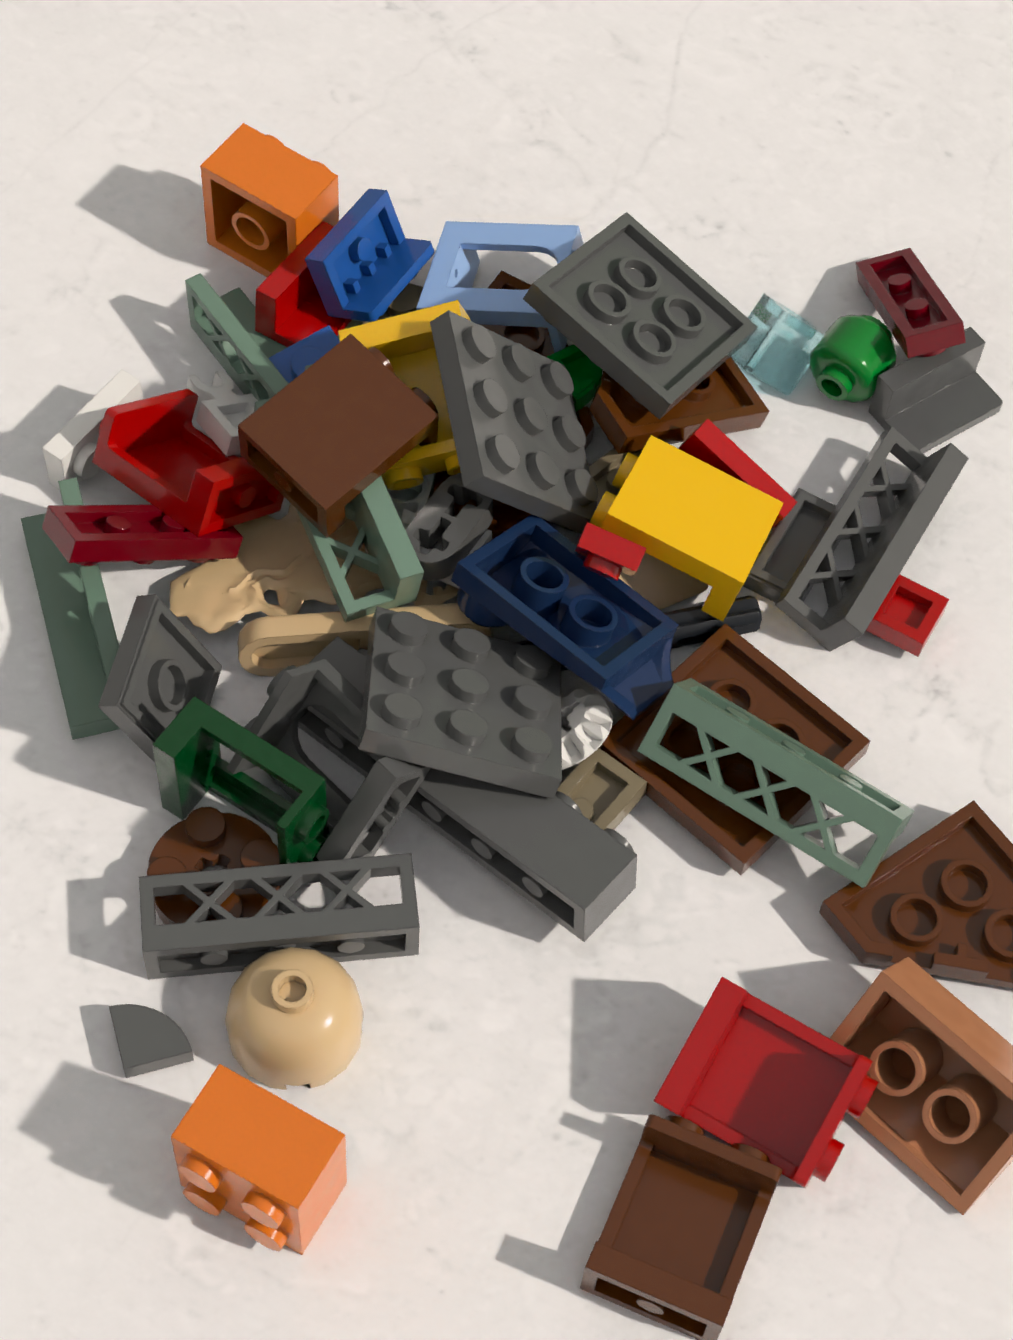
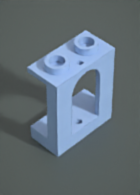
M446 221L416 309L420 310L458 300L470 317V321L476 324L546 327L549 331L554 352L564 349L568 339L554 326L546 322L535 309L523 300L529 289L472 288L480 264L477 250L540 252L550 255L558 264L583 245L579 225Z

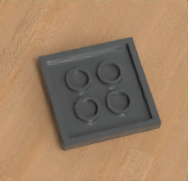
M627 212L533 282L523 298L546 322L561 332L587 355L594 364L604 370L630 393L639 404L647 408L659 420L747 343L758 328Z
M449 310L432 320L430 326L464 487L582 534L587 522L590 523L598 506L596 501L598 498V488L589 471L584 449L586 436L577 419L572 397L574 385L566 367Z
M377 606L369 627L358 749L553 799L562 781L561 663L535 645H520L486 636L475 629H460L423 619L411 612H396Z

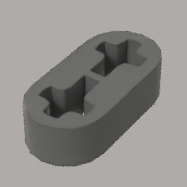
M461 473L450 476L443 481L406 528L407 535L424 570L423 580L439 581L449 577L454 572L457 563L469 554L494 518L493 499L465 488ZM470 499L476 501V506L465 504ZM454 502L459 505H465L456 517ZM442 536L443 551L433 548L427 555L421 553L420 546L431 549Z

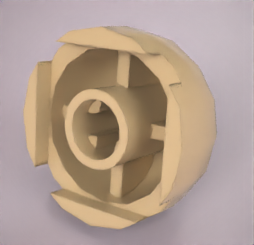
M288 947L265 953L244 968L231 988L225 1024L232 1055L250 1077L275 1089L287 1090L286 1085L301 1086L309 1084V1088L325 1085L347 1069L360 1048L364 1011L354 980L338 961L318 950Z

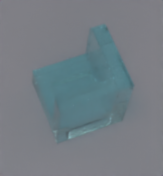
M764 293L748 316V319L758 328L747 343L731 357L748 373L781 393L789 395L809 368L811 351L824 337V334L807 319Z

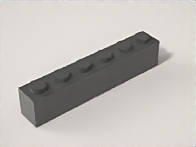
M337 636L309 663L326 659L363 695L367 650L360 648L357 651ZM311 705L302 713L298 727L366 778L376 761L380 758L374 753L359 750V737L324 706ZM431 768L406 806L418 818L583 942L593 934L636 888L637 854L634 853L630 843L617 831L610 828L603 830L582 814L578 805L569 796L560 791H557L554 798L551 799Z

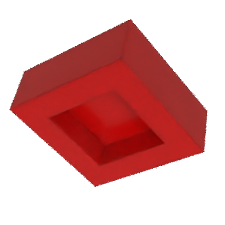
M587 522L575 552L586 556L583 567L598 575L618 581L621 572L632 577L635 575L647 548Z
M899 574L866 631L919 657L945 612L949 599Z

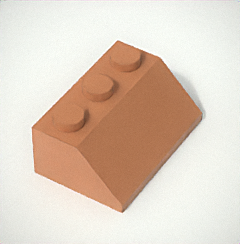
M907 957L881 971L830 1039L872 1060L873 1065L868 1076L879 1082L859 1119L854 1116L852 1117L958 1212L964 1215L1013 1162V1045L911 958Z

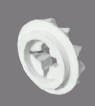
M579 688L567 697L561 695V727L570 728L569 732L561 729L562 770L588 758L603 744L610 733L613 723L612 713L599 693L587 694L582 688Z

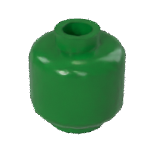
M848 315L839 317L829 327L811 351L809 365L819 390L825 396L836 401L862 402L867 401L875 393L878 375L895 367L897 351L891 331L880 320L868 315Z

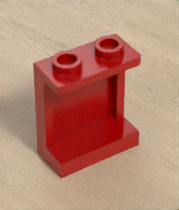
M190 389L113 406L106 410L99 426V437L92 462L197 537L281 510L284 496L243 457L238 458L236 455L226 456L211 438L193 426L192 419L198 395Z
M721 977L658 1091L654 1102L695 1123L730 1145L741 1143L760 1150L768 1156L771 1164L782 1169V1175L806 1188L812 1176L823 1182L827 1180L845 1144L833 1137L846 1113L857 1119L861 1117L879 1082L868 1076L873 1065V1061L869 1058L851 1051L749 994L746 989Z

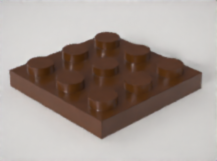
M726 623L671 672L673 683L689 678L696 680L847 771L866 754L870 740ZM668 693L636 719L631 720L627 715H624L612 726L609 735L599 748L647 781L646 796L739 875H742L780 837L637 751ZM675 715L660 745L682 758L702 754L703 749L697 727ZM712 737L715 750L729 747ZM739 752L718 757L726 785L738 792L760 787L754 763L751 759ZM706 761L693 764L709 774ZM768 770L772 784L784 781V779ZM796 786L774 792L781 818L792 825L813 806L810 795ZM762 795L749 798L766 808Z

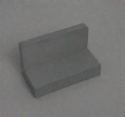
M972 327L964 330L966 343L948 347L944 352L935 356L912 357L878 375L875 393L872 396L868 412L884 430L894 427L922 453L995 415L1001 409L1002 399L976 372L986 342Z

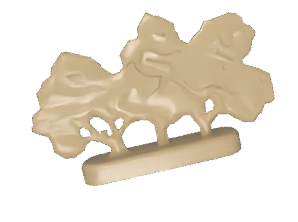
M292 504L289 505L288 514L280 520L266 515L234 525L243 537L236 559H209L207 562L185 572L170 582L169 601L172 613L176 617L187 616L194 626L202 628L209 634L225 631L246 614L261 611L268 615L248 622L239 632L237 641L238 660L241 667L249 673L272 677L288 666L294 665L298 667L308 664L337 636L357 651L360 648L366 650L368 648L369 627L374 613L346 623L340 611L297 614L303 602L314 599L329 605H337L297 510ZM345 518L346 523L329 537L352 547L359 531L354 521ZM363 543L360 551L365 553V545ZM336 557L341 568L345 560ZM355 564L352 565L346 577V582L354 600L364 597L369 591L383 589L378 574ZM422 579L414 606L389 609L396 612H411L423 619L460 629H475L486 636L492 637L491 627H483L473 623L459 609L457 603L443 604L445 601L457 596L458 588L447 584L444 590L440 586L433 587L434 594L429 595L426 593L427 581ZM268 589L276 591L279 605L266 602L264 593Z

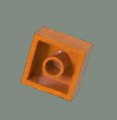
M245 123L200 165L207 243L265 277H268L322 221L333 226L339 222L338 175L331 172L324 164L318 161H311L284 146L274 136L265 135Z
M221 1064L217 1066L171 1135L181 1186L185 1187L183 1190L184 1196L195 1206L211 1215L219 1216L221 1211L225 1210L246 1223L244 1230L247 1234L263 1246L274 1251H281L285 1245L303 1255L347 1184L346 1140L344 1133Z

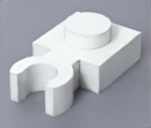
M215 371L212 386L202 383L195 374L189 375L186 389H190L198 395L195 408L198 410L196 421L226 456L241 455L238 425L254 412L255 402L258 400L252 393L236 395L233 392L234 382L232 378L223 371Z

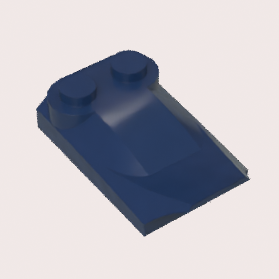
M532 514L457 563L451 581L459 587L456 601L459 609L467 618L483 627H503L509 625L598 691L631 720L636 719L671 690L674 683L671 673L670 655L673 636L679 624L621 579L614 581L583 567L586 556L575 552L577 545L542 518Z

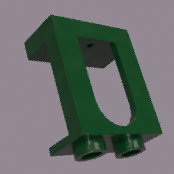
M194 696L152 744L162 807L181 820H184L210 790L277 833L279 864L319 861L315 856L328 838L327 819L329 817V810L327 809L326 779ZM220 743L300 793L299 797L294 803H291L244 772L232 774L227 769L229 763L221 758Z

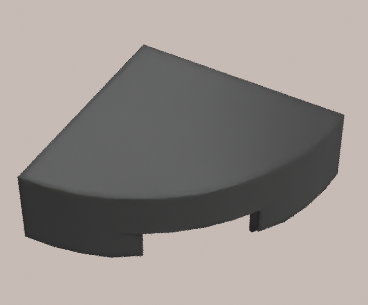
M135 1004L109 1006L126 1078L194 1061L193 1052L186 1035L171 1018L162 1012Z

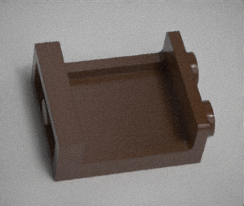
M349 334L238 425L240 453L251 466L328 538L346 523L345 505L418 444L424 446L437 442L438 410L424 391L417 387L410 389L395 375L391 363L381 351L375 347L367 349L352 334Z
M650 1114L600 1238L595 1242L589 1256L580 1289L697 1340H717L771 1198L779 1182L782 1169L771 1164L766 1154L752 1146L741 1143H734L728 1146L704 1136L703 1130L698 1125L685 1118L671 1115L663 1119Z

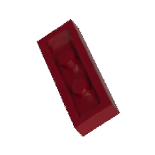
M911 248L856 262L858 283L908 359L916 356H935L944 352L948 347L966 343L962 319Z
M153 504L50 505L47 507L42 525L43 530L69 563L83 566H93L99 562L131 561L138 564H151L154 561L187 560L195 563H204L209 559H236L243 540L242 535L234 526L197 537Z

